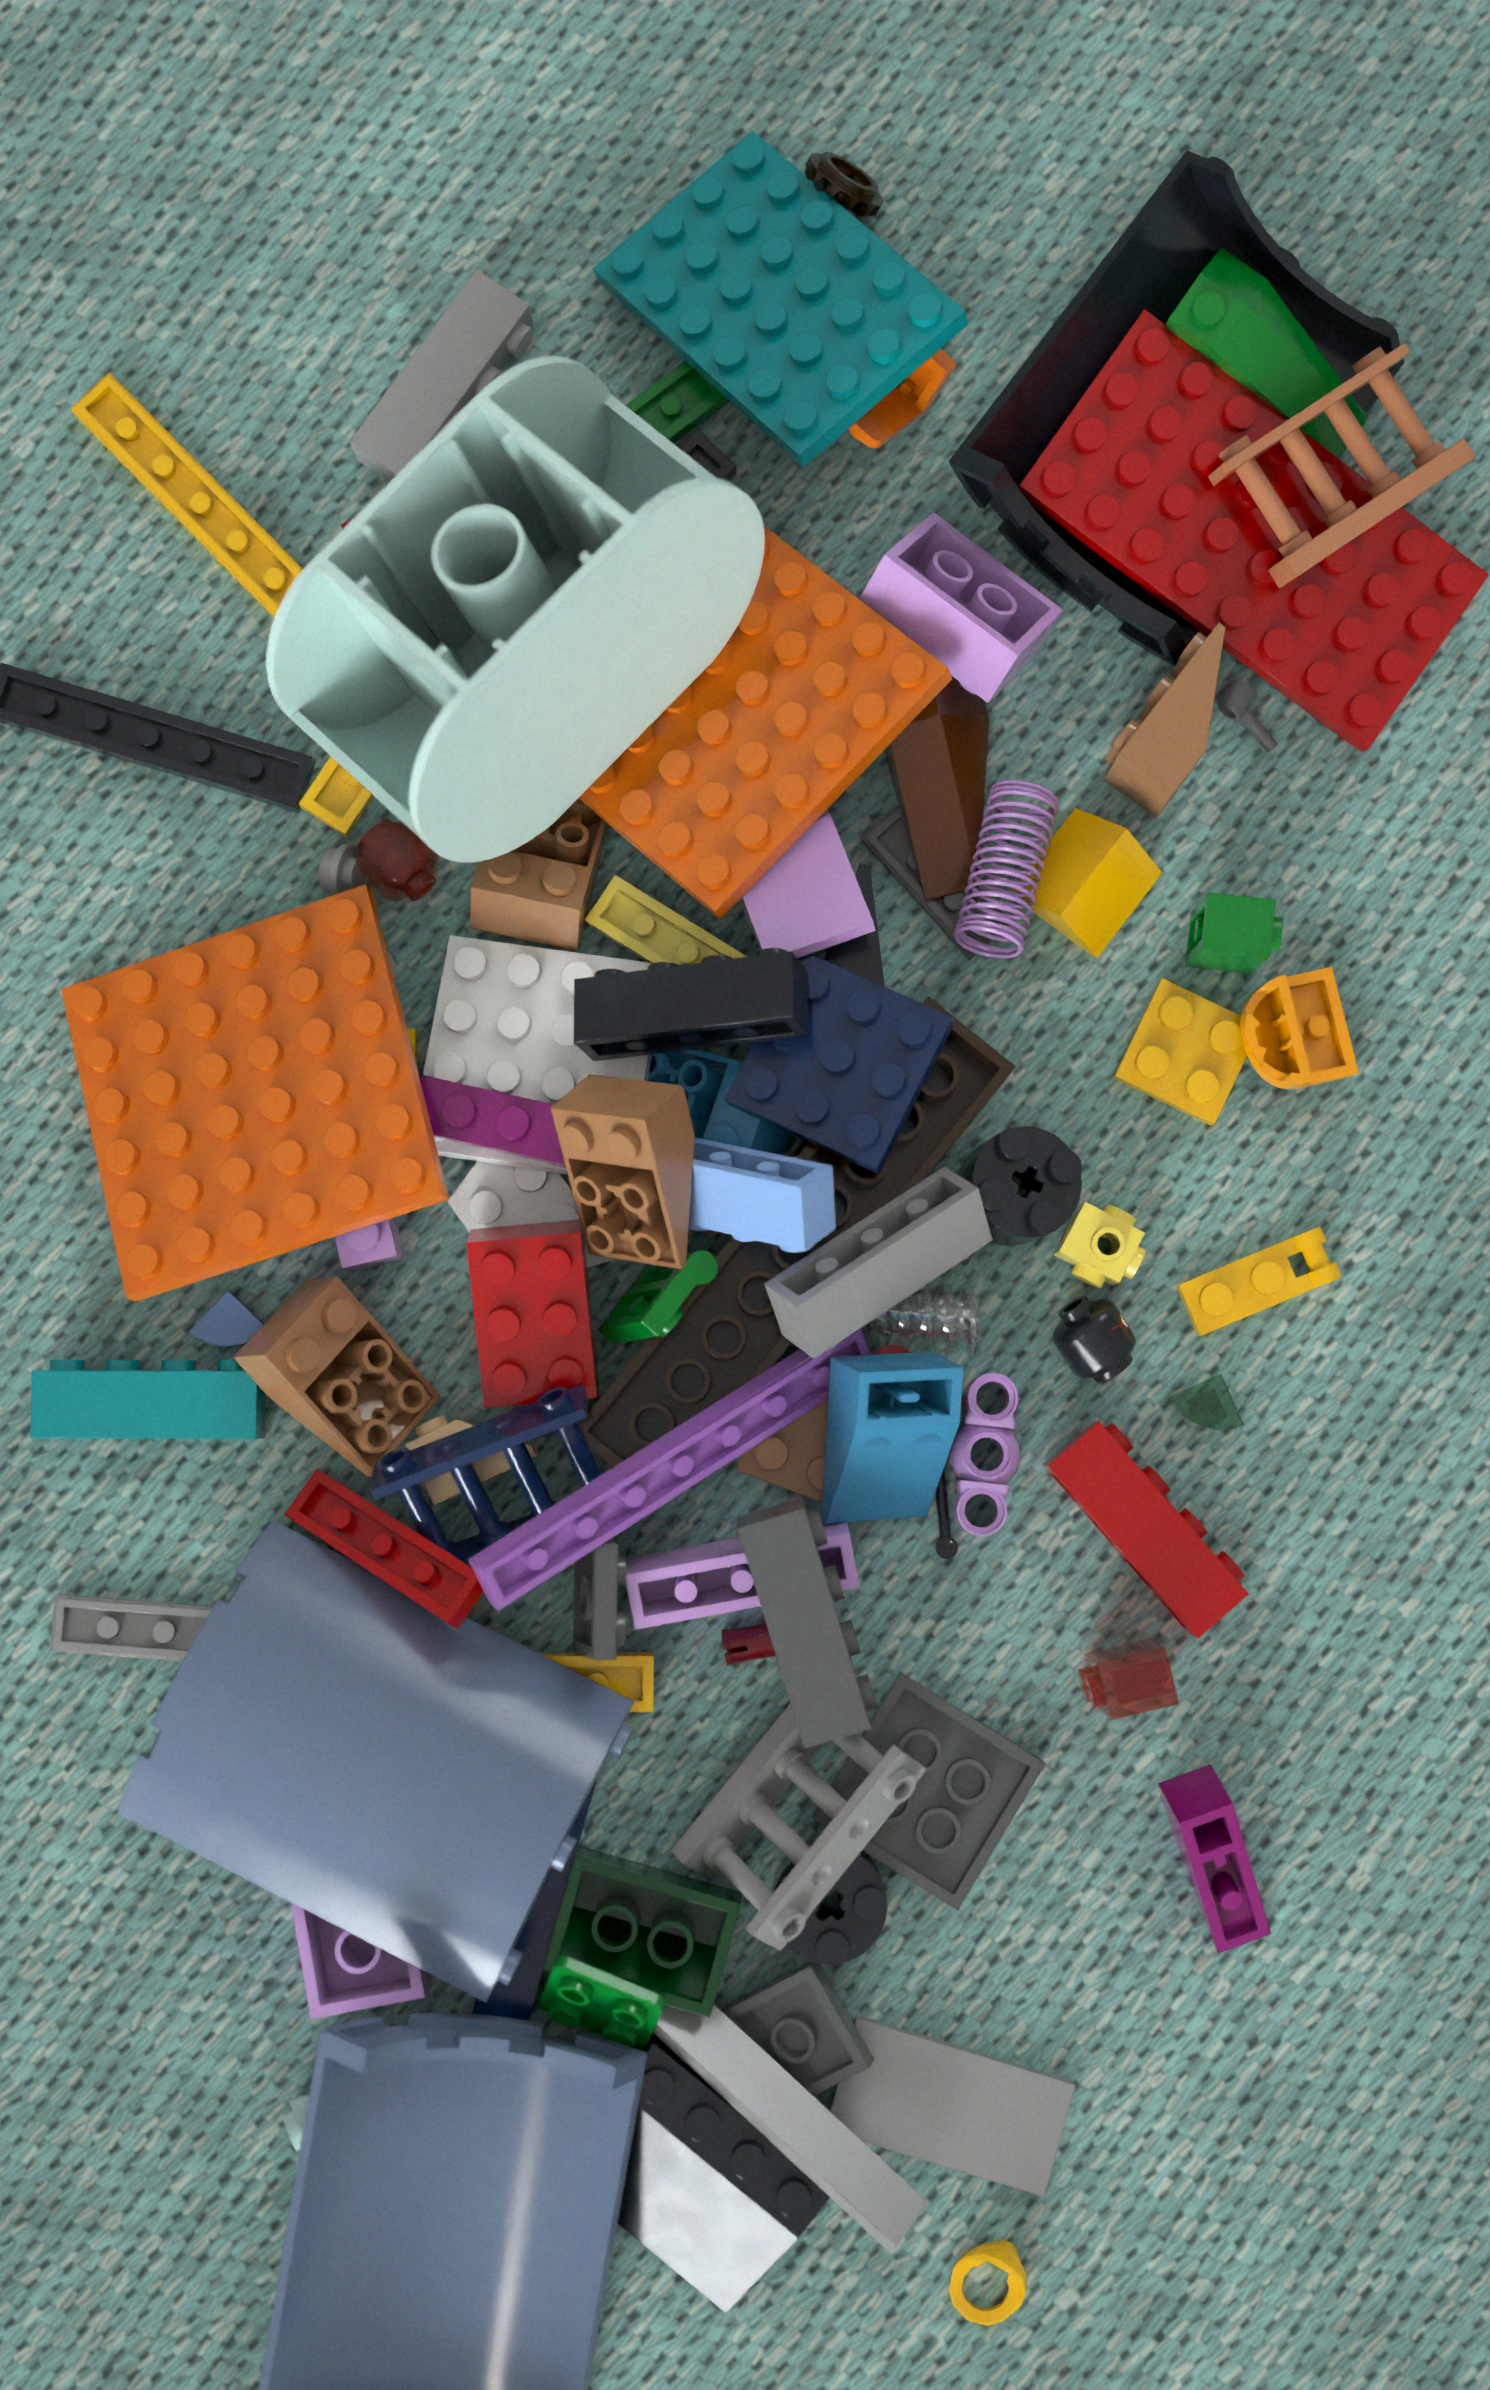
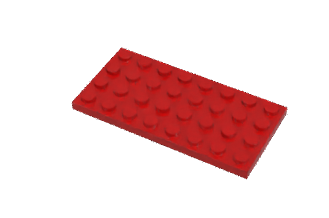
M1144 309L1018 486L1019 490L1028 502L1207 637L1216 625L1221 623L1226 627L1222 647L1225 651L1343 740L1361 752L1368 750L1489 574L1401 507L1279 589L1268 572V569L1284 559L1278 550L1283 546L1236 472L1213 486L1208 476L1223 464L1218 454L1246 435L1251 443H1254L1288 419L1165 327V324ZM1301 430L1346 503L1352 500L1356 508L1359 509L1372 500L1367 491L1372 486L1365 478ZM1279 442L1255 458L1301 532L1303 533L1308 530L1314 539L1326 531L1328 527L1323 521L1327 517L1326 513L1282 444Z

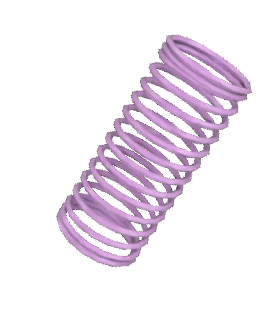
M1003 780L994 784L990 789L987 801L988 807L984 812L985 818L981 823L982 830L978 835L980 840L975 846L977 851L973 856L974 863L970 867L971 874L967 879L968 885L964 890L965 897L961 902L963 908L958 913L960 919L956 923L953 934L957 943L963 948L990 958H1013L1020 955L1024 950L1025 943L1023 939L1028 935L1025 928L1030 925L1028 917L1033 913L1031 906L1036 902L1034 894L1039 890L1036 883L1041 880L1039 872L1044 868L1042 861L1047 857L1045 850L1050 845L1048 839L1052 835L1051 827L1055 824L1053 817L1057 814L1059 807L1057 797L1050 790L1041 785L1022 780ZM1009 794L1025 795L1037 798L1052 808L1045 810L1035 804L1023 801H1002L998 796ZM1013 806H1021L1033 810H1021ZM996 807L1002 812L997 813L993 808ZM1005 817L1030 820L1041 826L1019 824ZM997 818L1004 823L994 824L991 819ZM1049 819L1050 822L1046 824L1042 820ZM1002 828L1018 829L1038 837L1017 835ZM994 829L1001 834L992 835L988 830ZM1046 830L1047 833H1046V835L1044 836V835H1043L1041 832H1039V831ZM1000 839L1023 842L1035 848L1014 846ZM992 840L998 845L989 846L986 841ZM1044 841V845L1041 847L1036 842ZM997 850L1019 853L1032 859L1011 857ZM989 851L997 857H986L983 853ZM1041 852L1042 855L1038 858L1033 853ZM996 862L1015 864L1028 870L1013 869ZM988 863L995 868L984 869L980 864ZM1038 863L1039 867L1035 869L1029 864ZM993 873L1015 876L1025 881L1010 880ZM985 874L992 879L981 880L977 875ZM1035 874L1036 878L1032 880L1026 875ZM982 885L991 891H978L975 886ZM992 885H1002L1014 888L1021 892L1007 891L994 887ZM1030 885H1032V886H1033V890H1032V891H1029L1028 889H1026L1025 887H1022V886H1030ZM979 896L988 902L977 903L972 897ZM989 896L1002 897L1013 900L1017 903L1004 902L991 898ZM1029 896L1031 900L1029 902H1026L1019 897ZM977 908L987 914H974L969 909ZM988 908H997L1013 914L1000 913ZM1015 908H1027L1028 911L1024 914ZM985 919H992V920H996V921L1005 922V923L1010 924V925H1012V926H1007V925L998 924V923L991 922V921H988V920H985ZM1024 919L1025 923L1023 925H1020L1018 922L1013 920ZM971 930L980 936L992 940L1014 942L1018 947L999 948L989 946L967 936L963 931ZM1020 930L1022 932L1021 936L1016 931Z

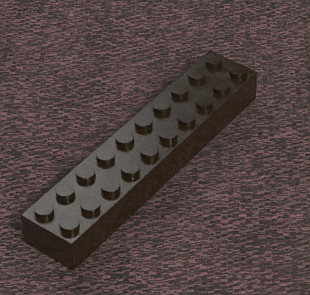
M928 996L922 1004L953 1017L955 1025L880 1173L872 1172L809 1142L797 1156V1159L832 1166L836 1229L814 1244L811 1249L796 1253L783 1251L779 1245L757 1240L744 1242L731 1237L715 1257L718 1264L716 1277L710 1283L696 1285L679 1307L683 1314L676 1326L663 1337L649 1338L588 1412V1418L578 1424L588 1447L612 1467H615L774 1366L792 1342L781 1333L764 1283L926 1179L1016 1066Z

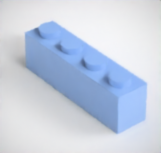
M695 1137L688 1229L695 1231L713 1230L731 1234L738 1241L749 1242L757 1240L779 1245L780 1249L786 1252L807 1251L836 1229L833 1168L827 1164Z

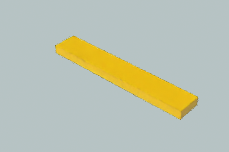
M108 373L70 408L72 413L254 599L275 618L284 596L303 569L168 431Z

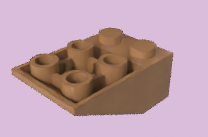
M1221 623L1216 625L1208 637H1205L1200 632L1194 636L1180 655L1179 662L1170 673V676L1175 678V680L1173 681L1166 675L1162 678L1147 698L1146 705L1137 716V718L1143 721L1141 725L1134 719H1131L1114 741L1113 748L1105 758V761L1112 766L1104 780L1155 818L1159 816L1188 778L1206 751L1226 628Z
M577 799L551 826L532 840L501 856L479 861L471 885L470 928L577 951L586 923L585 918L590 907L608 823L580 799Z
M589 1074L551 1107L588 1252L591 1255L682 1269L686 1265L695 1141L684 1088L682 1085Z
M338 1276L305 1280L233 1357L272 1401L366 1476H373L374 1464H377L386 1454L394 1451L441 1398Z

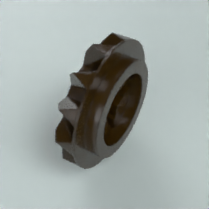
M825 152L824 154L812 153L808 158L804 173L808 180L814 182V187L817 191H825L829 195V201L834 199L843 208L852 211L857 216H876L884 201L878 192V185L865 171L851 161L831 152Z

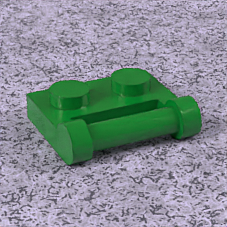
M698 1250L687 1254L686 1265L682 1269L647 1264L598 1328V1331L613 1344L665 1336L681 1319L683 1311L679 1307L696 1285L710 1283L718 1273L716 1258L708 1251Z

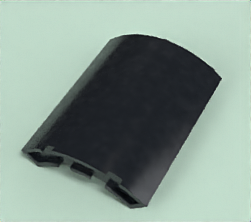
M1187 150L948 461L957 478L979 508H986L990 504L1003 520L997 530L1043 576L1091 613L1097 605H1100L1123 622L1118 629L1120 634L1173 666H1176L1180 655L1200 631L1028 502L1018 488L1023 478L1135 320L1145 309L1163 324H1166L1199 274L1222 247L1268 280L1343 383L1356 375L1352 366L1373 350L1381 346L1387 355L1400 346L1397 329L1389 322L1378 317L1371 318L1338 298L1308 275L1300 267L1298 259L1290 251L1280 247L1246 202L1236 182L1235 174L1226 162L1217 157L1206 158ZM1404 359L1389 369L1393 378L1403 366ZM1369 383L1352 394L1366 414L1378 399Z

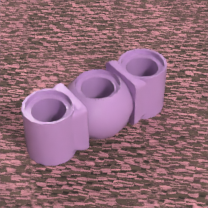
M998 1373L982 1374L974 1378L966 1387L964 1394L965 1412L961 1420V1424L965 1425L956 1433L950 1449L951 1466L959 1478L955 1480L957 1496L953 1504L954 1518L963 1530L977 1536H989L997 1532L1005 1523L1007 1517L1005 1498L1010 1486L1006 1485V1483L1017 1472L1021 1459L1019 1442L1011 1430L1015 1429L1016 1425L1013 1414L1018 1404V1391L1010 1379ZM987 1382L997 1384L1005 1394L1003 1408L994 1415L984 1413L976 1403L978 1389ZM981 1438L993 1440L999 1448V1460L989 1470L978 1469L971 1460V1448ZM976 1494L987 1495L994 1504L993 1517L983 1526L972 1525L965 1516L966 1503Z

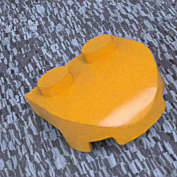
M1332 967L1292 976H1286V974L1278 976L1256 989L1246 999L1240 1018L1244 1047L1256 1072L1269 1084L1282 1089H1299L1359 1074Z

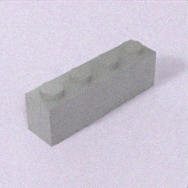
M476 269L349 441L356 459L390 482L483 388L503 373L500 370L511 355L518 358L526 351L534 336L530 305Z
M943 1167L764 1283L782 1335L815 1359L991 1242L993 1239L979 1189L956 1173Z

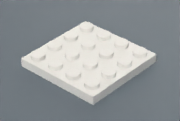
M450 935L423 1075L550 1104L557 1103L589 1074L648 1081L652 1055L593 1061L574 1044V979L594 977V973L602 969H618L624 972L647 970V967L653 963ZM434 1136L439 1156L568 1174L564 1166Z

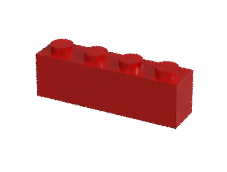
M1092 1421L1047 1460L1043 1466L1186 1632L1198 1639L1249 1595L1239 1583L1245 1575L1224 1551H1221L1216 1556L1202 1541V1538L1208 1532L1188 1509L1184 1508L1178 1513L1164 1497L1171 1490L1159 1474L1149 1465L1141 1470L1127 1453L1134 1447L1126 1436L1113 1423L1104 1428L1099 1421Z

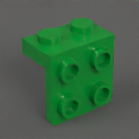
M558 1956L537 2008L548 2012L552 2020L563 2026H582L601 2034L602 2038L643 2051L663 2012L666 2000L655 1992L573 1958Z

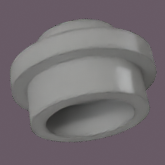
M343 844L339 848L330 847L325 851L319 867V882L324 891H330L332 895L363 885L366 865L364 860L360 858L358 849L353 845Z

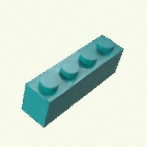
M50 1360V1371L32 1370L30 1438L265 1439L266 1394L236 1360H217V1371H196V1360H162L161 1371H140V1360H106V1371H84L85 1360Z

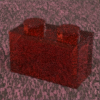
M1148 1638L1084 1653L1087 1667L1078 1669V1675L1086 1703L1091 1702L1093 1708H1097L1109 1719L1115 1720L1179 1704L1165 1646Z

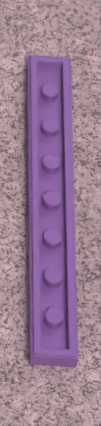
M860 1328L839 1342L834 1348L824 1352L815 1359L799 1349L468 1559L488 1601L497 1611L501 1610L826 1401L829 1396L831 1357L871 1355L862 1329Z

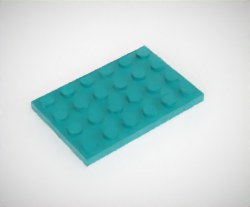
M754 131L750 132L593 267L598 281L803 468L968 325L966 311L834 199L829 201V195L825 191H817L812 180H808L806 175Z

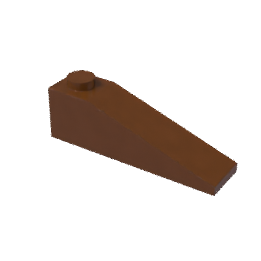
M953 676L952 680L884 750L897 801L902 810L905 831L910 849L913 852L917 875L925 901L942 899L944 896L960 892L965 893L964 890L968 885L967 879L971 874L970 867L974 863L973 856L977 851L975 846L980 840L978 835L982 830L981 823L983 822L989 717L984 700L964 689Z

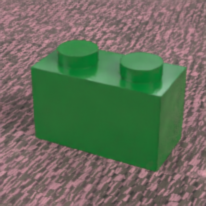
M1208 892L1190 913L1185 967L1251 974L1264 961H1267L1268 957L1271 956V950L1278 951L1283 920L1282 917H1274L1276 900Z

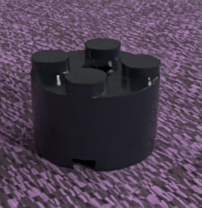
M1011 1127L998 1133L970 1152L958 1172L960 1177L978 1187L993 1239L991 1242L1003 1246L1029 1243L1061 1228L1075 1212L1082 1190V1164L1078 1155L1071 1151L1060 1138L1037 1127ZM1017 1177L1021 1181V1187L1025 1190L1023 1196L1017 1194L1019 1185L1011 1181V1179Z
M816 1840L806 1843L811 1847ZM863 1851L859 1853L827 1893V1895H830L835 1890L839 1891L840 1907L835 1910L828 1906L821 1911L818 1904L806 1919L801 1933L786 1944L792 1951L804 1959L835 1967L859 1957L878 1939L885 1924L888 1903L878 1868L870 1856ZM787 1856L781 1862L774 1876L773 1892L777 1890L796 1866Z

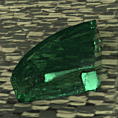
M1217 1374L1168 1396L1174 1408L1182 1416L1199 1426L1209 1429L1226 1430L1244 1425L1221 1374Z

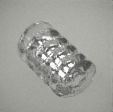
M942 1282L935 1297H932L928 1283L924 1288L914 1292L884 1312L879 1318L863 1326L862 1332L865 1340H867L871 1330L877 1331L880 1347L884 1348L887 1347L893 1333H899L904 1350H909L915 1335H921L925 1352H931L937 1338L943 1337L947 1354H953L959 1340L965 1339L969 1356H974L978 1340L980 1306L971 1285H964L957 1299H954L951 1284Z

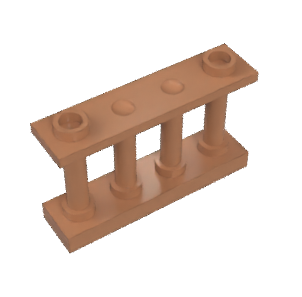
M1405 343L1387 355L1381 346L1352 366L1356 373L1355 376L1254 443H1251L1246 435L1218 454L1223 464L1208 476L1213 486L1236 472L1283 545L1278 550L1284 559L1268 569L1279 589L1476 457L1465 438L1447 450L1441 441L1435 444L1389 372V369L1410 353ZM1368 383L1415 455V458L1411 461L1417 470L1401 479L1397 471L1390 473L1344 400ZM1323 413L1327 415L1372 486L1367 489L1372 500L1359 509L1356 508L1352 500L1346 503L1300 428ZM1279 442L1327 515L1323 521L1328 529L1314 539L1308 530L1303 533L1301 532L1255 458Z

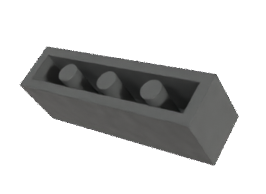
M800 1498L737 1517L739 1536L804 1749L870 1730L868 1710L878 1707L868 1674L857 1677L851 1656L861 1653L852 1620L840 1622L835 1601L845 1599L836 1567L835 1565L826 1568L823 1566L818 1547L828 1544L819 1511L807 1513L804 1500Z

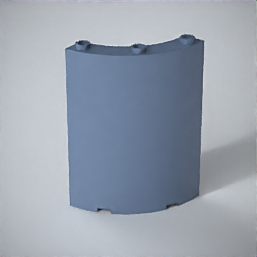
M272 1520L236 1570V1576L242 1578L241 1582L227 1603L220 1599L217 1600L178 1669L152 1722V1725L160 1730L151 1753L148 1755L141 1752L138 1755L117 1813L454 1987L487 2002L497 1981L508 1986L523 1956V1953L514 1949L551 1868L562 1872L577 1842V1839L568 1834L609 1754L619 1759L632 1734L634 1727L626 1724L625 1721L634 1701L467 1617L457 1630L349 1558Z
M413 2013L409 2015L408 2025L383 2027L384 2020L382 2018L371 2017L321 2029L259 2390H588L648 2053L580 2031L576 2035V2041L573 2042L543 2035L544 2023L477 2014Z

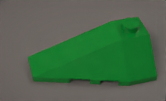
M1222 247L1199 274L1165 324L1166 328L1288 420L1343 384L1268 280ZM1350 395L1344 400L1362 427L1368 416L1355 398ZM1325 413L1300 428L1339 459L1347 449Z

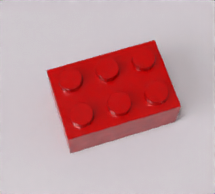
M580 1219L471 1229L466 1247L484 1408L531 1404L551 1389L557 1387L570 1389L580 1384H584L588 1399L597 1398L599 1386L585 1237Z

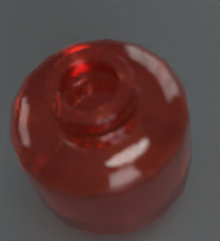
M390 819L383 820L372 827L358 844V849L361 852L358 857L360 872L386 900L396 902L409 897L411 901H417L435 886L437 879L433 874L439 864V855L402 821L393 823Z

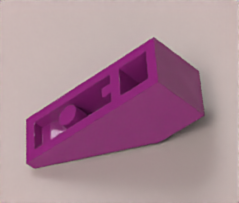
M1209 1764L1158 1783L1172 1831L1218 1954L1270 1935L1271 1932L1233 1802L1212 1765Z

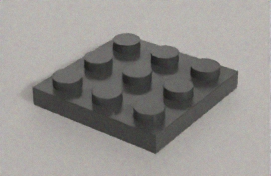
M899 1672L870 1719L871 1729L863 1731L861 1736L883 1756L894 1744L922 1764L927 1770L917 1781L912 1795L896 1807L862 1851L958 1911L1046 1763L904 1673ZM848 1756L830 1786L848 1802L869 1774ZM819 1806L812 1815V1820L825 1828L832 1821Z

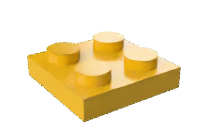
M1162 978L1148 1003L1113 1079L1212 1126L1215 1124L1247 1057L1241 1034V1016Z

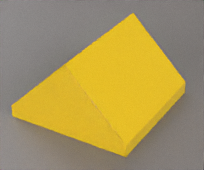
M1074 808L1049 841L1050 845L1045 850L1047 857L1042 861L1044 868L1039 872L1041 880L1036 883L1039 890L1034 894L1036 902L1031 908L1036 915L1097 959L1160 877L1162 871L1127 828ZM1038 863L1031 865L1035 869L1039 867ZM1035 874L1026 875L1032 880L1036 878ZM1030 885V886H1022V887H1025L1026 889H1028L1029 891H1032V890H1033V886H1032V885ZM1014 888L1012 889V892H1021ZM1029 896L1019 897L1026 902H1029L1031 900Z

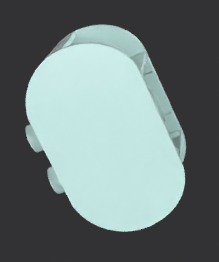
M557 356L539 357L525 361L503 372L483 388L298 575L278 608L268 639L266 669L271 693L280 709L435 853L445 859L465 863L479 862L501 856L522 846L551 826L721 652L740 623L760 576L765 550V532L761 514L756 504L746 493L733 483L716 478L611 395L604 382L583 364L569 358Z

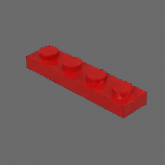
M319 1469L315 1470L284 1514L294 1523L457 1630L484 1592L472 1567Z

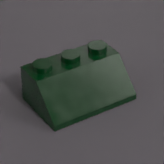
M579 1846L573 1861L543 1970L551 1972L557 1957L567 1956L655 1992L665 1998V2005L710 2018L741 1908L742 1893Z

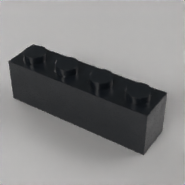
M766 948L757 951L755 956L735 959L725 955H711L704 957L701 963L680 966L671 962H657L650 964L647 970L624 972L618 969H602L595 972L594 977L574 979V1044L593 1061L809 1036L808 971L792 951L788 952L780 948Z

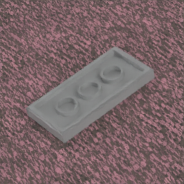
M856 2015L854 2024L874 2057V2061L868 2069L836 2085L829 2108L833 2115L865 2143L1041 2197L1045 2196L1075 2089L1073 2080Z

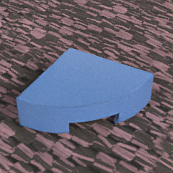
M227 1291L189 1332L213 1345L239 1346L246 1344L263 1326L264 1322L231 1291Z

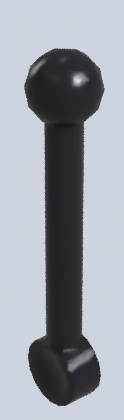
M943 1469L936 1489L940 1538L936 1542L935 1549L940 1557L949 1559L956 1555L958 1545L951 1537L945 1469Z

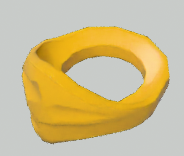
M1005 2240L987 2242L968 2250L956 2260L952 2269L949 2293L953 2306L967 2321L988 2326L1003 2322L1022 2305L1027 2290V2278L1018 2252L1011 2242ZM985 2261L1008 2273L1007 2283L1009 2288L1006 2296L999 2304L992 2308L974 2306L967 2300L963 2292V2281L967 2273L973 2267L980 2266Z

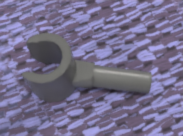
M1236 679L1232 683L1227 684L1218 698L1217 707L1222 714L1233 721H1239L1243 727H1246L1268 753L1278 743L1259 722L1256 715L1248 710V707L1256 697V692L1245 682Z

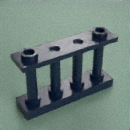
M584 1384L570 1389L566 1387L551 1389L542 1394L536 1402L413 1450L409 1451L407 1448H400L386 1454L377 1464H374L370 1488L374 1499L377 1500L398 1491L419 1534L472 1567L468 1559L558 1503V1501H552L524 1442L556 1431L582 1487L602 1475L577 1423L588 1418V1395ZM503 1451L532 1510L529 1515L508 1523L500 1521L472 1465V1462ZM449 1471L480 1530L477 1535L459 1542L448 1541L420 1485L423 1481Z

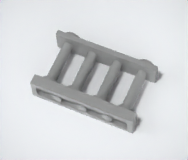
M791 1703L671 1850L683 1865L712 1881L721 1871L759 1910L745 1929L753 1937L779 1951L801 1933L809 1915L896 1807L912 1795L917 1781L927 1770L922 1764L894 1744L883 1756L859 1733L833 1740L869 1774L847 1802L808 1765L809 1761L823 1744L804 1749ZM792 1782L832 1819L831 1823L811 1847L772 1810L774 1804ZM756 1827L796 1865L775 1892L736 1855L737 1850Z

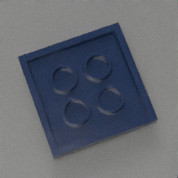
M808 954L798 958V960L808 971L809 1036L754 1042L724 1099L730 1106L879 1174L955 1022L953 1017L819 957Z

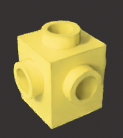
M1084 1202L1078 1206L1053 1255L1074 1265L1071 1272L1074 1277L1101 1289L1104 1282L1115 1285L1120 1283L1123 1276L1130 1280L1133 1278L1146 1254V1250L1139 1246L1145 1233L1133 1227L1137 1219L1129 1213L1109 1204L1102 1211ZM1099 1238H1103L1109 1243V1255H1105L1099 1250Z

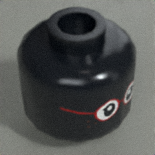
M1082 1296L1071 1301L1060 1310L1058 1315L1061 1321L1053 1331V1342L1073 1374L1080 1378H1093L1095 1382H1103L1118 1375L1131 1364L1133 1360L1131 1352L1136 1345V1339L1133 1331L1112 1301L1098 1299L1090 1302L1086 1296Z

